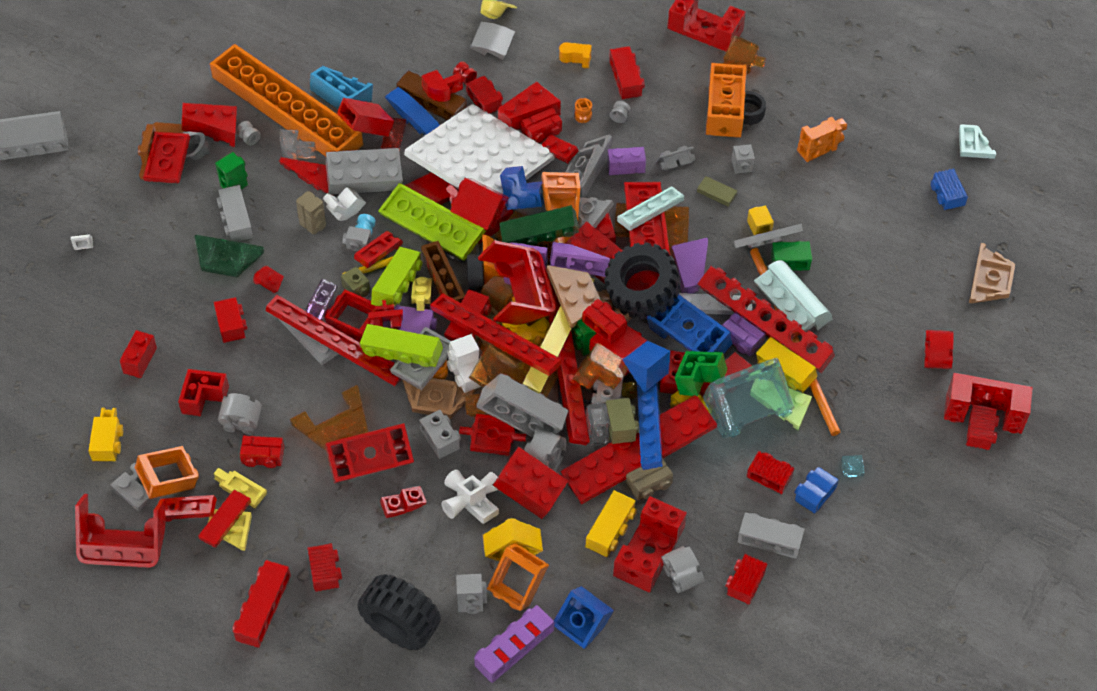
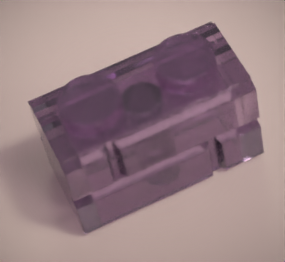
M321 279L305 311L322 320L336 294L338 286L325 279Z

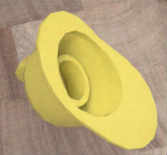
M482 0L481 14L490 19H497L502 16L507 7H517L501 1Z

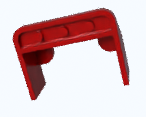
M494 240L478 256L480 261L494 263L498 275L510 279L515 302L508 303L493 318L495 322L522 325L549 316L555 311L556 305L542 255L538 250Z
M83 494L75 505L76 556L78 560L84 564L146 568L155 566L160 559L166 527L165 498H161L153 510L154 517L146 521L143 532L105 529V521L102 516L88 513V494Z

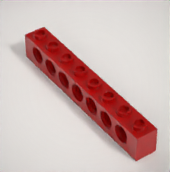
M710 266L697 283L701 290L760 329L765 335L773 338L815 366L819 373L825 370L835 356L832 350L833 347L825 341L821 343L810 330L806 332L801 329L802 325L795 320H792V322L786 318L787 315L779 309L775 311L767 300L758 299L755 297L757 294L749 288L745 290L741 287L742 284L738 280L726 277L727 273L721 268L717 267L715 269ZM726 283L724 289H717L719 284ZM734 294H741V297L738 300L732 299ZM750 304H756V308L754 310H747V307ZM766 314H770V315H771V319H770V320H768V321H763V320H762V318H763L764 315H766ZM780 325H786V326H787V328H786L785 331H783V332H778V331H777V329H778V327H779ZM795 336H802V340L800 342H793V338ZM810 347H818L815 353H808Z

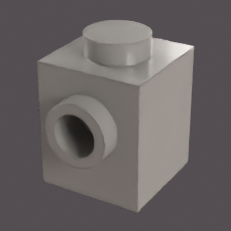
M751 144L733 146L732 164L735 174L753 172L755 157Z

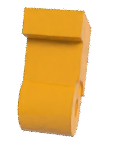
M569 42L560 45L559 59L561 62L582 64V68H589L592 45Z

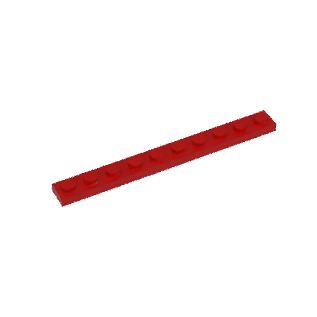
M549 279L550 287L556 305L555 311L551 315H549V322L551 327L561 305L554 291L552 283ZM570 330L558 355L562 365L557 368L563 407L568 410L565 420L569 443L586 446L590 443Z

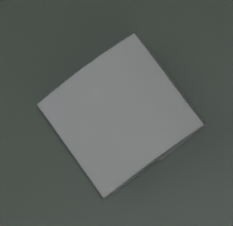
M481 22L470 48L484 56L488 52L503 60L515 31L497 24Z

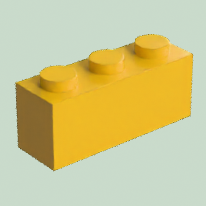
M771 337L756 353L758 365L764 370H770L777 379L786 381L793 390L798 389L803 393L817 378L815 366Z
M614 490L586 537V548L605 557H608L611 551L614 552L619 543V536H623L628 528L627 523L629 519L633 520L636 515V500Z

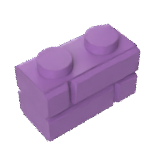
M644 147L608 149L607 164L609 175L645 173L646 158Z
M734 313L722 325L731 332L732 344L742 354L746 353L751 357L764 343L765 333L737 313Z

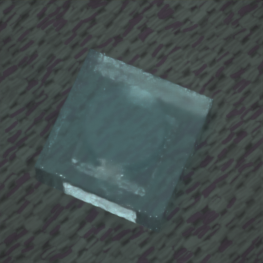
M862 455L842 456L841 462L844 477L864 476L865 470Z

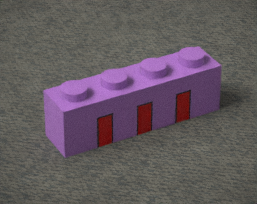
M538 605L532 609H527L521 619L517 622H512L502 635H496L490 645L486 648H481L474 657L475 667L493 683L554 631V621Z

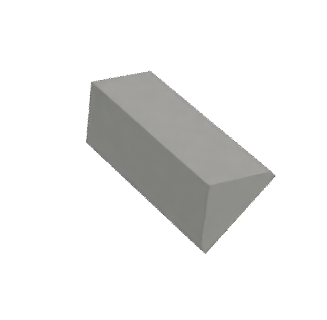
M610 134L585 142L583 149L579 150L567 167L565 173H579L580 197H586L607 160L608 149H612V136Z

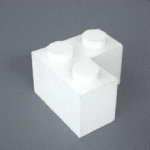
M470 334L451 341L447 351L449 357L447 366L450 372H454L458 387H462L464 393L486 385L487 374L478 360L479 348L472 335Z

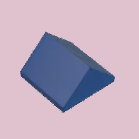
M649 341L644 342L622 359L643 392L649 390L669 373L670 351Z

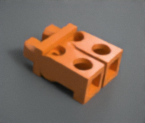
M830 117L811 129L808 125L802 127L797 151L808 162L828 153L830 150H837L838 143L844 141L842 131L847 129V123L842 118L835 121L833 117Z

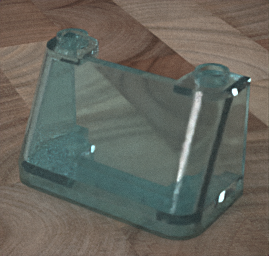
M778 358L765 361L712 382L703 396V400L716 421L723 438L728 436L730 438L736 437L741 433L740 430L745 425L773 414L785 418L791 415L794 409L783 368Z

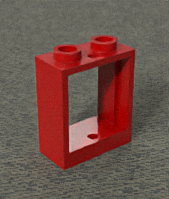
M344 289L342 294L336 297L331 309L329 308L326 311L324 318L328 325L360 343L367 324L371 325L368 318L360 329L339 321L338 318L347 306L368 314L369 312H375V305H371L370 300Z

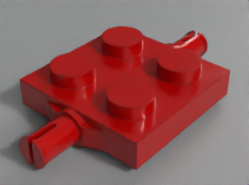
M476 414L472 427L460 426L459 434L471 435L470 451L510 456L513 442H526L527 434L515 433V429L511 425L492 415Z

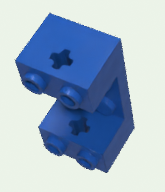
M681 295L673 298V305L671 307L667 306L665 312L656 313L657 316L652 318L651 315L647 316L649 328L663 339L669 335L689 351L723 352L724 354L732 345L731 332ZM686 322L694 324L691 329H685L683 326Z

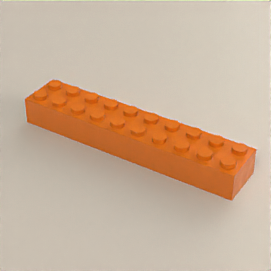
M236 44L232 45L210 63L212 78L325 157L326 152L356 151L363 146L362 132L353 131L338 114Z

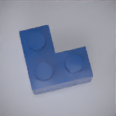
M523 166L507 167L500 174V180L504 195L509 197L506 203L507 210L542 207L544 205L542 182L526 183Z

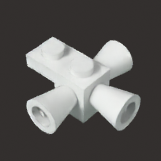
M459 470L450 472L444 483L445 486L455 490L457 496L442 501V508L445 514L453 519L465 507L482 524L499 515V509L486 498V494L498 490L492 486L497 476L493 472H489L479 481L473 475L465 479Z

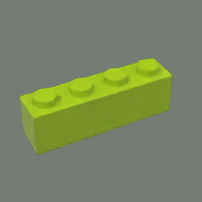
M399 247L372 289L371 305L381 306L382 300L386 299V305L394 304L395 308L396 304L401 302L403 293L408 291L410 282L414 281L417 271H420L422 268L421 252Z
M367 324L360 341L363 352L368 356H380L387 360H401L407 364L416 363L423 367H436L443 350L442 343L438 337Z

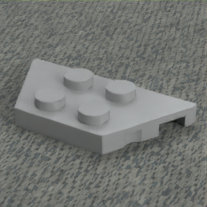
M802 224L734 241L735 248L748 245V248L764 245V241L766 244L782 240L781 236L803 231Z

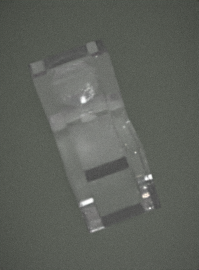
M280 130L279 141L284 158L298 160V158L316 159L315 142L300 141L298 130Z

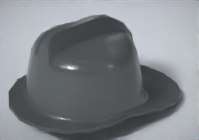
M183 132L191 137L186 158L197 161L210 154L208 143L203 133Z

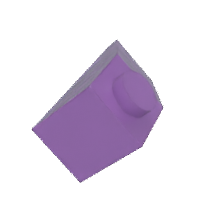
M553 242L550 255L551 266L606 277L605 270L609 266L610 258L574 245Z

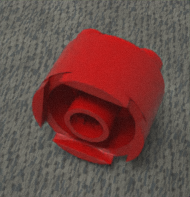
M926 330L924 368L952 369L953 331Z

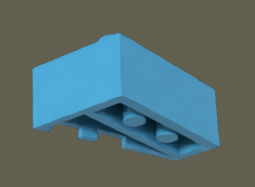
M325 66L310 74V90L337 109H339L343 98L364 102L372 100L373 84L371 83L366 85L358 82V79L352 77V79L344 77L343 73Z

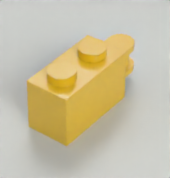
M101 408L100 417H94L88 450L92 461H116L117 454H120L121 443L119 438L123 436V425L119 423L116 408H112V410Z

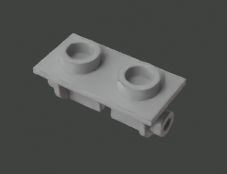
M682 146L674 152H670V150L662 152L656 162L661 161L660 168L665 171L677 168V160L680 166L691 164L695 161V155L691 154L694 147L687 148V146Z

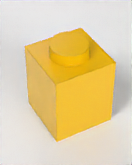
M766 205L749 209L747 222L753 235L773 230L774 221Z

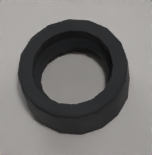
M745 91L744 104H754L759 110L753 113L744 111L743 124H757L765 116L766 101L759 93Z
M480 254L467 255L468 290H483V261L478 260Z

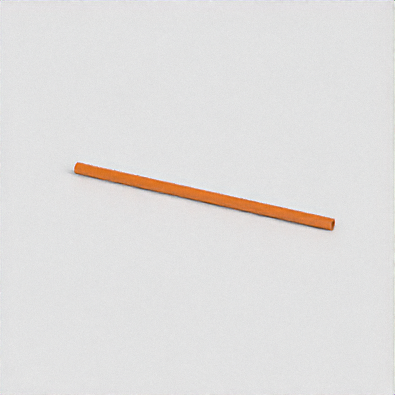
M754 248L750 251V254L761 276L768 269L759 249ZM798 336L793 338L794 343L800 342ZM816 378L809 385L831 435L836 436L840 433V429Z

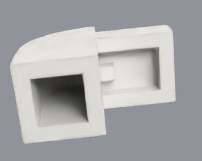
M348 187L338 197L327 193L323 198L327 203L326 207L339 221L347 220L356 215L366 204L356 191Z

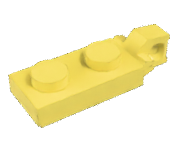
M419 277L413 281L411 302L412 304H417V311H424L425 304H431L432 278Z
M218 468L213 474L215 476L214 479L220 483L219 486L226 492L231 494L235 489L250 497L251 503L249 505L253 508H256L267 495L266 489L236 471L226 473Z

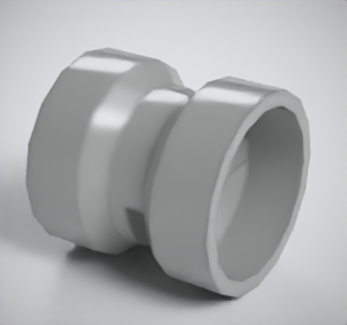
M243 121L236 128V134L243 138V141L249 146L256 144L261 137V133L256 128H253L249 121Z

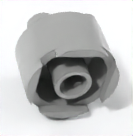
M228 394L227 398L226 396L223 397L218 422L223 425V430L227 432L242 430L243 433L252 435L257 428L262 404L256 399L255 403L250 401V397L247 395Z
M537 428L531 443L528 442L524 451L556 472L563 460V456H560L561 452L566 450V438Z
M687 544L661 557L664 563V571L667 577L671 576L673 580L672 585L677 594L705 582L702 571L698 573L699 563Z

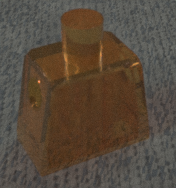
M734 35L724 56L723 64L746 65V74H750L753 66L763 68L766 58L758 56V45Z
M494 276L483 286L481 294L489 296L490 305L498 313L508 303L513 302L512 297H514L512 287L502 277Z

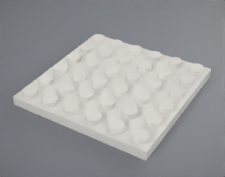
M474 104L469 105L406 148L404 152L406 157L456 188H459L460 182L466 177L472 178L502 194L504 193L500 174L505 168L523 166L527 180L555 159L548 148L543 147L514 128L507 126L506 123L491 114L483 112L482 109Z

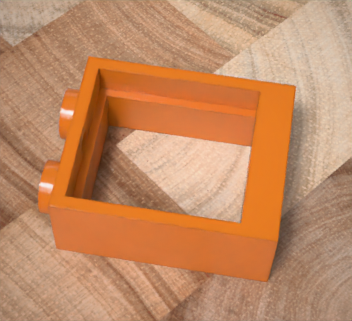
M183 446L142 454L137 457L135 470L149 499L194 489L199 479L198 471L193 467L190 455L186 453ZM177 463L183 477L159 482L153 468Z
M514 543L506 547L487 590L492 592L494 597L507 602L511 608L522 611L530 606L549 564ZM512 561L534 574L524 597L502 583Z

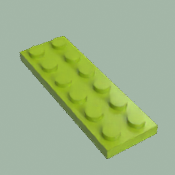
M401 183L396 186L378 210L380 215L431 243L439 241L443 250L465 261L467 255L471 253L485 233L484 228L454 214L449 209Z

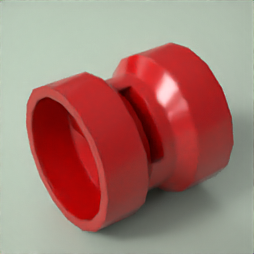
M464 61L458 63L453 70V75L461 74L465 85L477 77V72L469 68V65Z

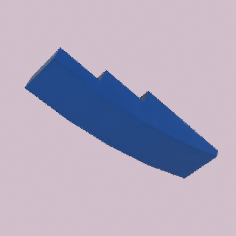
M397 87L385 96L386 100L407 124L410 122L419 134L423 133L425 136L440 126L416 100L400 87Z

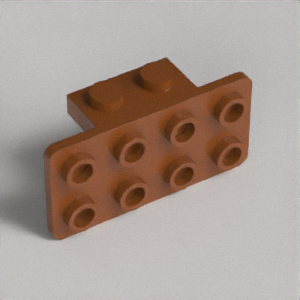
M161 122L147 124L145 131L142 132V144L138 146V155L142 160L139 173L140 179L144 180L143 175L154 132H186L182 131V124Z

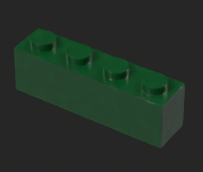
M572 205L500 223L502 242L506 243L513 242L534 246L539 242H550L559 237H571L579 233L577 214Z

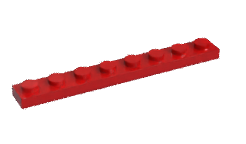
M444 293L430 304L432 311L547 376H550L562 365L561 359Z
M276 295L266 306V312L391 385L396 386L401 378L390 371L395 364L394 362L380 356L371 357L366 355L358 341L279 295Z

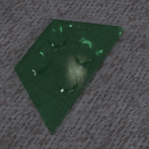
M196 234L194 236L201 271L238 277L265 252L263 246Z

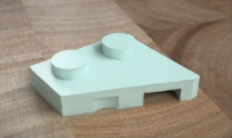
M960 124V156L995 159L996 151L991 150L988 145L989 141L983 136L979 126Z

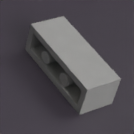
M240 185L219 189V197L216 199L218 208L223 209L220 212L222 222L227 224L224 226L226 237L230 236L231 243L253 238Z
M745 512L737 543L797 559L804 528L795 524L782 523L777 519L760 517L755 513L749 514Z

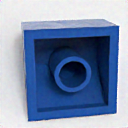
M581 586L570 591L554 619V627L585 649L605 627L614 610Z

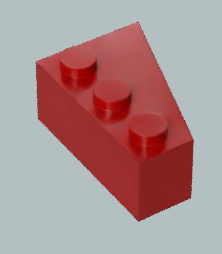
M536 81L499 107L498 119L506 123L507 126L518 130L521 129L522 120L552 107L557 115H561V101Z
M183 103L182 131L200 132L205 136L214 138V141L219 142L221 140L235 147L237 106Z

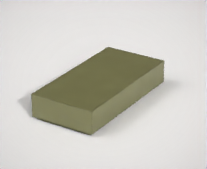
M705 176L697 188L698 193L728 207L738 192Z

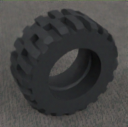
M635 243L632 247H624L622 252L618 251L614 255L615 259H610L609 267L605 270L606 277L604 278L606 289L613 305L624 315L628 313L629 317L636 318V316H639L640 319H646V316L650 315L651 318L657 316L656 313L665 312L667 306L671 307L674 303L673 298H677L679 295L678 289L681 286L675 261L666 249H661L659 245L654 244V246H651V243H644V245ZM653 271L659 274L656 283L646 290L634 291L626 287L628 280L638 272Z
M382 574L374 577L358 600L357 608L366 624H369L371 629L378 632L383 638L388 639L389 642L408 650L424 648L441 623L440 611L432 603V600L411 583L405 582L404 579L396 578L394 575Z

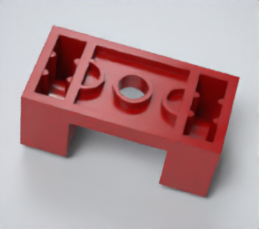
M675 0L669 9L667 29L728 53L731 51L743 32L746 11L730 6L722 18L699 9V0Z
M953 373L946 395L944 420L963 423L969 405L973 406L975 404L1003 410L1002 430L1022 434L1031 412L1033 387Z
M404 423L325 443L334 484L414 463ZM367 447L375 449L376 455L374 458L369 459L365 457L364 450Z
M650 496L641 511L640 524L629 545H623L614 560L613 576L650 593L663 570L664 563L661 557L673 551L685 528L687 512ZM648 546L653 547L655 551L649 554L644 551V548Z

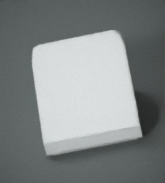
M90 234L71 237L74 250L93 248V239Z

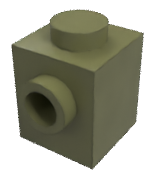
M357 267L341 275L342 287L361 297H365L370 292L369 280Z

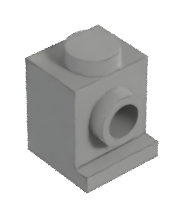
M349 226L347 233L343 235L342 243L346 244L347 249L359 251L372 242L371 230Z

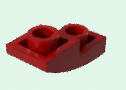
M421 486L401 489L400 494L381 497L380 500L386 518L408 513L427 503Z

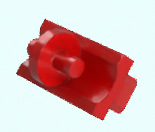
M386 299L382 300L381 306H375V312L368 313V321L371 325L383 327V322L390 321L391 329H401L403 309L394 310V304L386 305Z

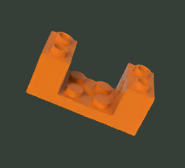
M711 63L706 135L741 138L744 120L746 65Z

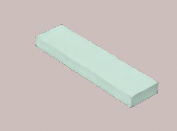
M671 186L617 216V222L630 231L684 201V195Z

